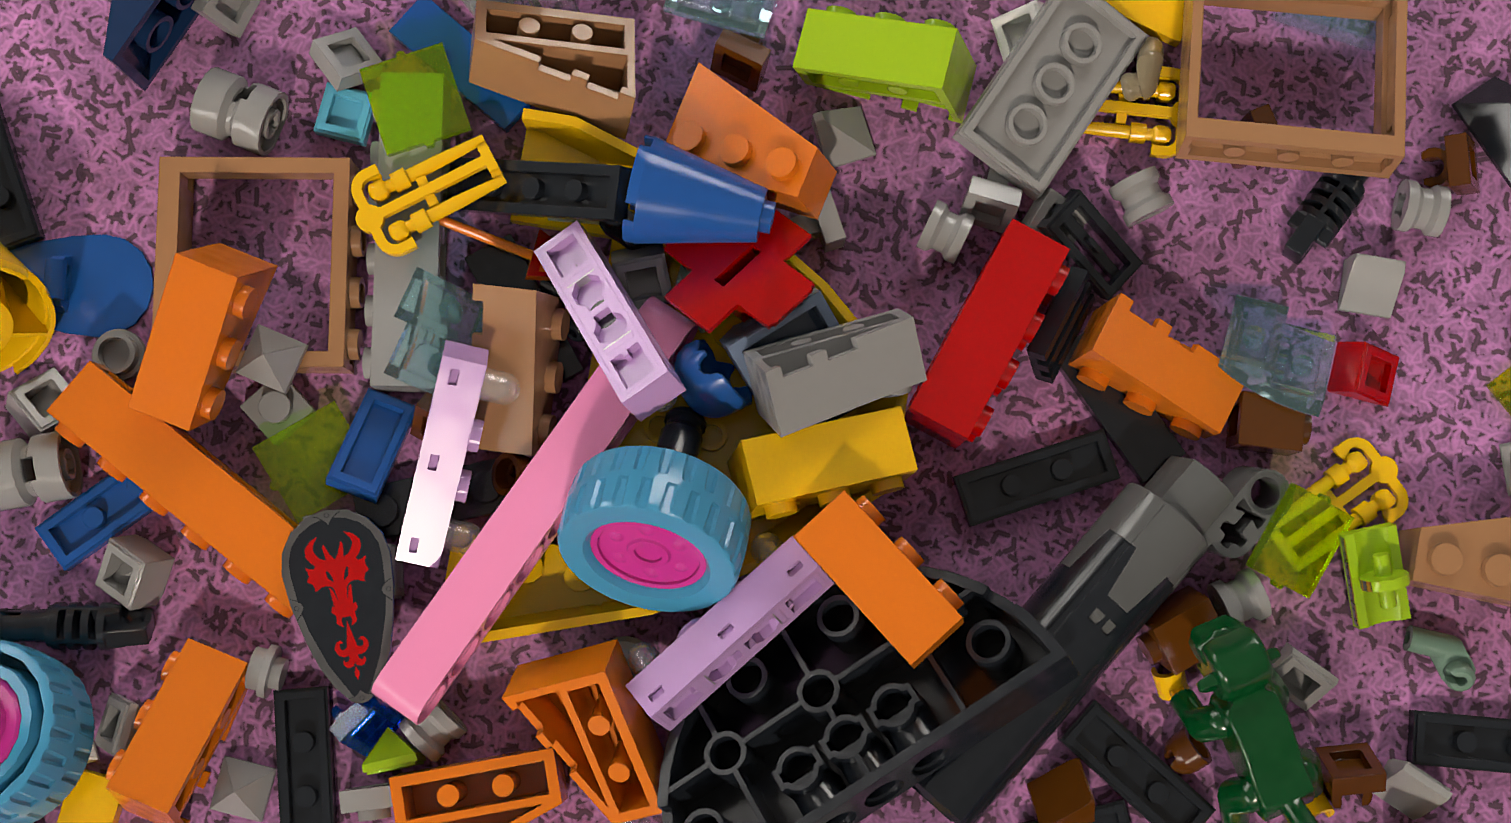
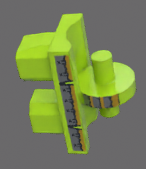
M1388 522L1338 533L1353 626L1358 629H1364L1382 622L1411 619L1406 588L1410 584L1409 572L1403 569L1396 524Z

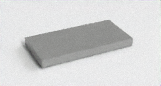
M1046 0L952 138L1015 187L1022 189L1023 193L1033 201L1040 198L1149 35L1105 0Z

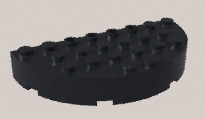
M919 566L917 569L932 585L941 578L963 601L964 604L957 612L963 617L964 623L914 669L834 582L815 602L670 731L660 769L657 797L658 808L662 810V823H858L1079 677L1080 673L1051 633L1017 603L1014 604L979 581L954 572L926 566Z

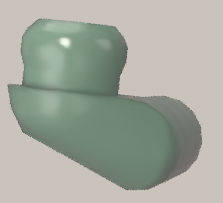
M1413 625L1407 627L1403 643L1404 651L1429 656L1441 679L1454 691H1466L1474 685L1476 669L1464 644L1458 637Z

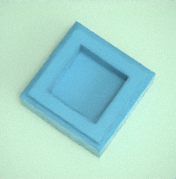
M327 82L313 131L316 135L366 147L374 120L372 113L373 93L353 88L337 92L331 83Z

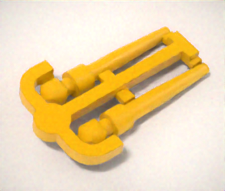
M1162 66L1159 84L1157 85L1156 92L1151 97L1162 103L1172 102L1176 95V86L1169 81H1174L1180 85V69ZM1119 80L1111 91V94H1118V101L1105 100L1098 111L1116 114L1115 124L1091 121L1083 133L1128 139V143L1144 144L1145 141H1151L1149 157L1172 158L1176 156L1179 101L1172 107L1128 102L1124 98ZM1127 115L1170 120L1171 124L1176 127L1174 143L1166 146L1171 139L1170 127L1156 125L1154 128H1147V124L1136 122L1125 125Z
M482 134L438 153L406 170L402 167L390 173V178L383 181L377 165L373 164L358 172L351 184V193L359 208L355 217L356 224L363 232L372 234L377 246L384 253L394 257L404 256L419 249L414 238L411 236L413 232L418 231L420 234L434 227L432 223L464 208L507 182ZM478 149L480 157L428 182L427 175L472 150ZM488 168L493 179L439 203L435 194ZM370 181L372 183L368 185V193L377 203L390 198L391 193L396 190L398 193H401L413 187L412 183L415 181L419 186L381 207L369 204L364 194V187ZM426 200L430 209L425 210L422 208L410 214L411 219L407 221L398 220L389 225L388 232L390 237L399 244L388 242L382 230L386 219Z
M1353 437L1342 441L1332 448L1336 456L1343 460V463L1341 465L1335 463L1323 472L1324 476L1292 499L1287 504L1285 510L1265 532L1268 539L1292 570H1296L1339 541L1338 533L1355 530L1360 525L1365 527L1378 517V511H1382V518L1386 523H1393L1406 512L1409 498L1406 489L1397 478L1398 466L1396 462L1390 457L1380 456L1369 441ZM1356 448V449L1361 450V451L1363 452V454H1362L1361 452H1359V451L1352 452V453H1349V452H1350V449ZM1367 458L1370 462L1369 474L1336 497L1330 489H1337L1350 480L1349 475L1351 473H1358L1364 470L1368 465ZM1376 482L1387 484L1395 495L1394 497L1388 489L1378 490L1371 496V501L1367 502L1364 500L1351 509L1352 514L1350 515L1343 507ZM1320 496L1326 503L1324 507L1284 536L1280 535L1275 528L1277 525L1314 502ZM1334 513L1341 522L1296 556L1289 545Z

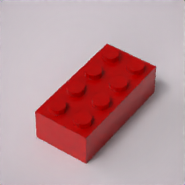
M1012 218L995 244L926 371L927 380L918 385L906 407L904 417L906 423L954 449L966 440L973 443L976 437L979 438L995 410L986 405L991 395L998 397L1001 390L1007 388L1020 364L1019 361L1012 358L1015 350L1017 349L1022 352L1026 344L1031 343L1045 318L1044 314L1037 311L1040 304L1047 306L1052 296L1055 297L1070 272V268L1063 265L1070 251L1069 248Z

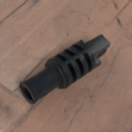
M1323 173L1288 220L1287 225L1294 228L1295 232L1285 244L1282 255L1295 264L1300 265L1315 243L1326 249L1363 200L1365 192L1363 185L1369 177Z
M55 602L49 605L47 609H0V640L46 643L53 650H63L66 646L69 650H79L81 647L85 650H95L97 646L100 650H110L126 646L147 645L152 639L156 625L152 608L129 610L125 606L113 604V602H102L100 606L97 602H87L85 605L82 602H71L69 605L66 602Z

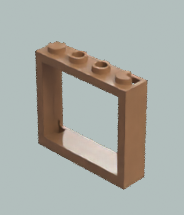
M1184 0L1175 158L1389 179L1405 157L1408 0ZM1204 5L1376 21L1373 134L1198 117Z
M159 157L152 327L175 253L192 249L195 179L333 180L328 351H306L297 373L354 374V360H360V347H364L362 330L355 329L356 308H363L365 303V283L363 277H357V257H364L367 249L366 233L356 224L355 217L359 208L351 193L352 181L356 174L360 172V169L351 158ZM364 187V194L368 200V193ZM241 350L232 373L236 372L246 350Z

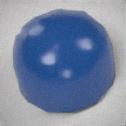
M694 340L680 350L675 361V372L686 388V391L681 393V395L693 411L700 416L722 418L752 404V393L747 386L732 387L730 383L731 374L735 369L734 365L716 361L714 353L706 340Z

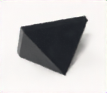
M1494 76L1451 106L1511 188V84Z

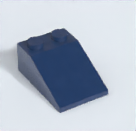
M111 0L103 56L136 86L146 91L199 14L191 9L195 0Z

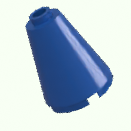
M644 136L645 145H639L627 189L625 203L630 204V210H634L635 214L633 221L623 219L622 239L625 242L634 244L757 243L760 232L770 234L776 202L767 200V188L658 137Z

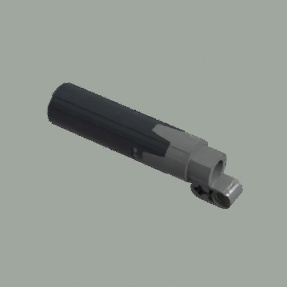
M1171 455L1144 487L1133 482L1128 483L1022 606L1051 633L1067 653L1080 676L912 788L951 822L977 823L1206 552L1229 558H1237L1245 555L1252 549L1285 510L1289 502L1291 491L1284 475L1276 470L1243 465L1232 469L1221 481L1197 460ZM1258 480L1261 491L1258 499L1253 502L1251 488L1254 482Z

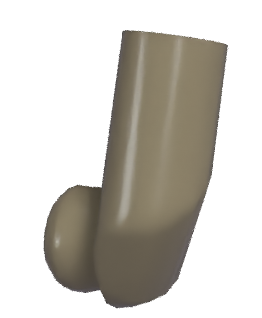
M1148 37L1137 53V72L1125 73L1120 79L1124 98L1128 101H1135L1141 97L1145 101L1156 92L1164 62V47L1158 38Z

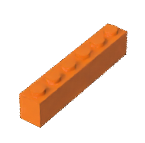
M89 361L46 410L59 421L54 429L78 448H82L85 443L101 455L96 463L106 473L120 482L129 478L143 490L138 497L144 504L161 516H165L168 512L172 513L185 524L180 531L188 540L205 551L210 546L227 558L222 566L231 575L246 585L251 580H254L268 592L264 600L279 614L290 619L294 613L291 609L282 578V552L290 533L299 524L183 429L129 408L128 404L133 388L105 365Z

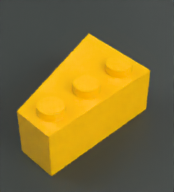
M901 406L814 424L784 437H780L777 433L744 439L740 441L727 461L731 480L741 490L749 505L751 521L762 518L776 519L799 512V508L818 503L820 508H824L844 490L850 497L852 494L871 490L872 496L896 492L905 488L903 481L918 470Z

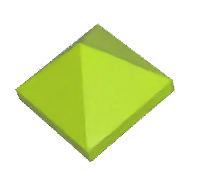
M387 727L363 762L362 770L367 775H377L424 764L426 757L410 741Z

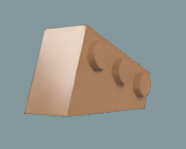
M476 0L471 38L469 83L548 112L576 116L613 136L625 140L636 99L635 19Z
M473 283L472 300L483 301L482 332L472 333V346L489 350L486 373L474 418L484 421L478 449L535 456L557 425V418L555 415H551L553 396L560 392L563 382V364L558 362L560 341H565L569 332V311L564 309L565 304L561 298L537 290Z
M1511 517L1399 531L1398 539L1403 569L1409 572L1410 584L1408 586L1511 607Z

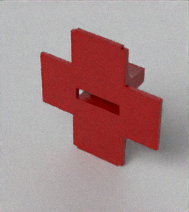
M775 210L770 234L760 232L757 243L666 244L663 248L664 251L681 263L690 273L664 296V299L709 334L731 313L743 322L752 317L770 330L782 322L813 292L814 283L786 263L812 236ZM753 248L759 252L756 257Z

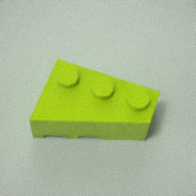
M831 5L827 6L826 10L807 9L792 67L804 83L867 100H870L871 94L903 99L901 108L917 112L918 104L923 103L947 109L949 112L948 120L962 123L977 65L958 28H955L954 25L947 21L927 19L924 24L907 22L902 17L888 12H878L875 14V17L856 15L854 11L842 6Z

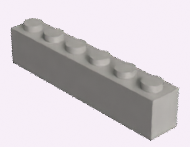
M381 73V90H375L372 97L373 118L375 122H380L379 141H372L370 163L371 165H377L383 181L390 178V173L402 167L406 170L438 153L450 149L452 87L445 74ZM450 163L427 175L428 182L450 171ZM415 181L412 183L413 187L401 193H398L396 190L391 193L390 198L380 203L375 202L369 195L368 202L369 204L381 207L419 186ZM448 188L435 194L439 203L446 200ZM426 200L386 219L382 230L388 242L399 244L390 237L388 232L389 225L398 220L407 221L411 219L409 215L422 208L425 210L430 209ZM438 221L432 223L434 227L420 234L418 231L412 233L411 236L414 238L419 249L400 257L387 255L377 246L376 242L369 243L367 246V272L369 275H374L373 295H367L365 298L364 318L366 326L372 327L371 347H365L363 351L362 370L364 378L370 379V386L379 392L426 393V391L434 393L444 350L448 228L441 226Z

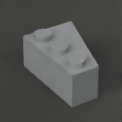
M899 308L743 351L758 414L780 437L880 398H892L907 394L912 390L913 385L927 380L914 317Z

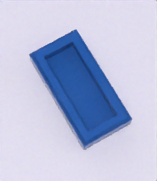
M368 388L326 477V485L377 504L411 429L415 405Z

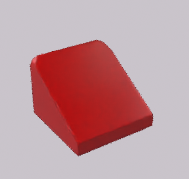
M1365 341L1338 342L1327 391L1388 407L1399 357Z

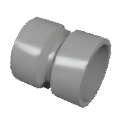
M214 67L205 73L194 94L190 108L191 128L196 132L220 141L231 137L232 143L236 147L263 157L274 149L288 116V96L285 92L261 83H253L248 87V82L243 76Z
M57 431L36 434L30 438L28 444L21 438L0 441V511L32 506L36 503L37 497L43 502L50 503L77 498L81 494L83 476L78 447L67 441Z

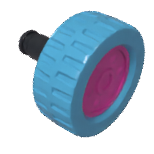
M678 406L666 413L665 426L661 429L656 447L623 446L613 448L593 456L582 465L568 493L557 532L559 551L571 571L584 583L603 595L627 605L663 612L699 610L712 606L726 597L733 590L739 578L751 528L749 505L741 490L721 471L698 459L703 440L702 435L705 433L707 426L704 416H700L690 407Z
M0 640V823H34L59 806L71 793L83 774L93 745V707L84 684L67 665L41 651L5 640Z

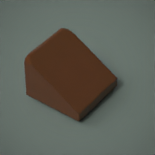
M1079 758L1068 760L1027 783L1028 794L1038 823L1095 822V801Z

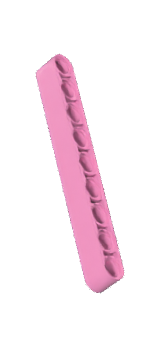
M651 296L638 311L674 369L678 353L686 344L693 341L698 331V325L655 296ZM600 365L376 678L372 686V694L416 725L421 724L435 709L556 537L568 493L579 469L593 456L609 449L618 448L638 419L619 400Z

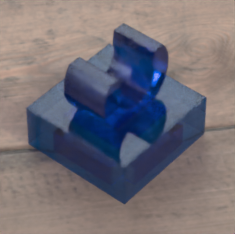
M374 696L365 703L354 702L346 711L335 705L332 708V715L336 721L329 729L340 743L367 757L387 727L396 731L399 728L398 724L405 716Z

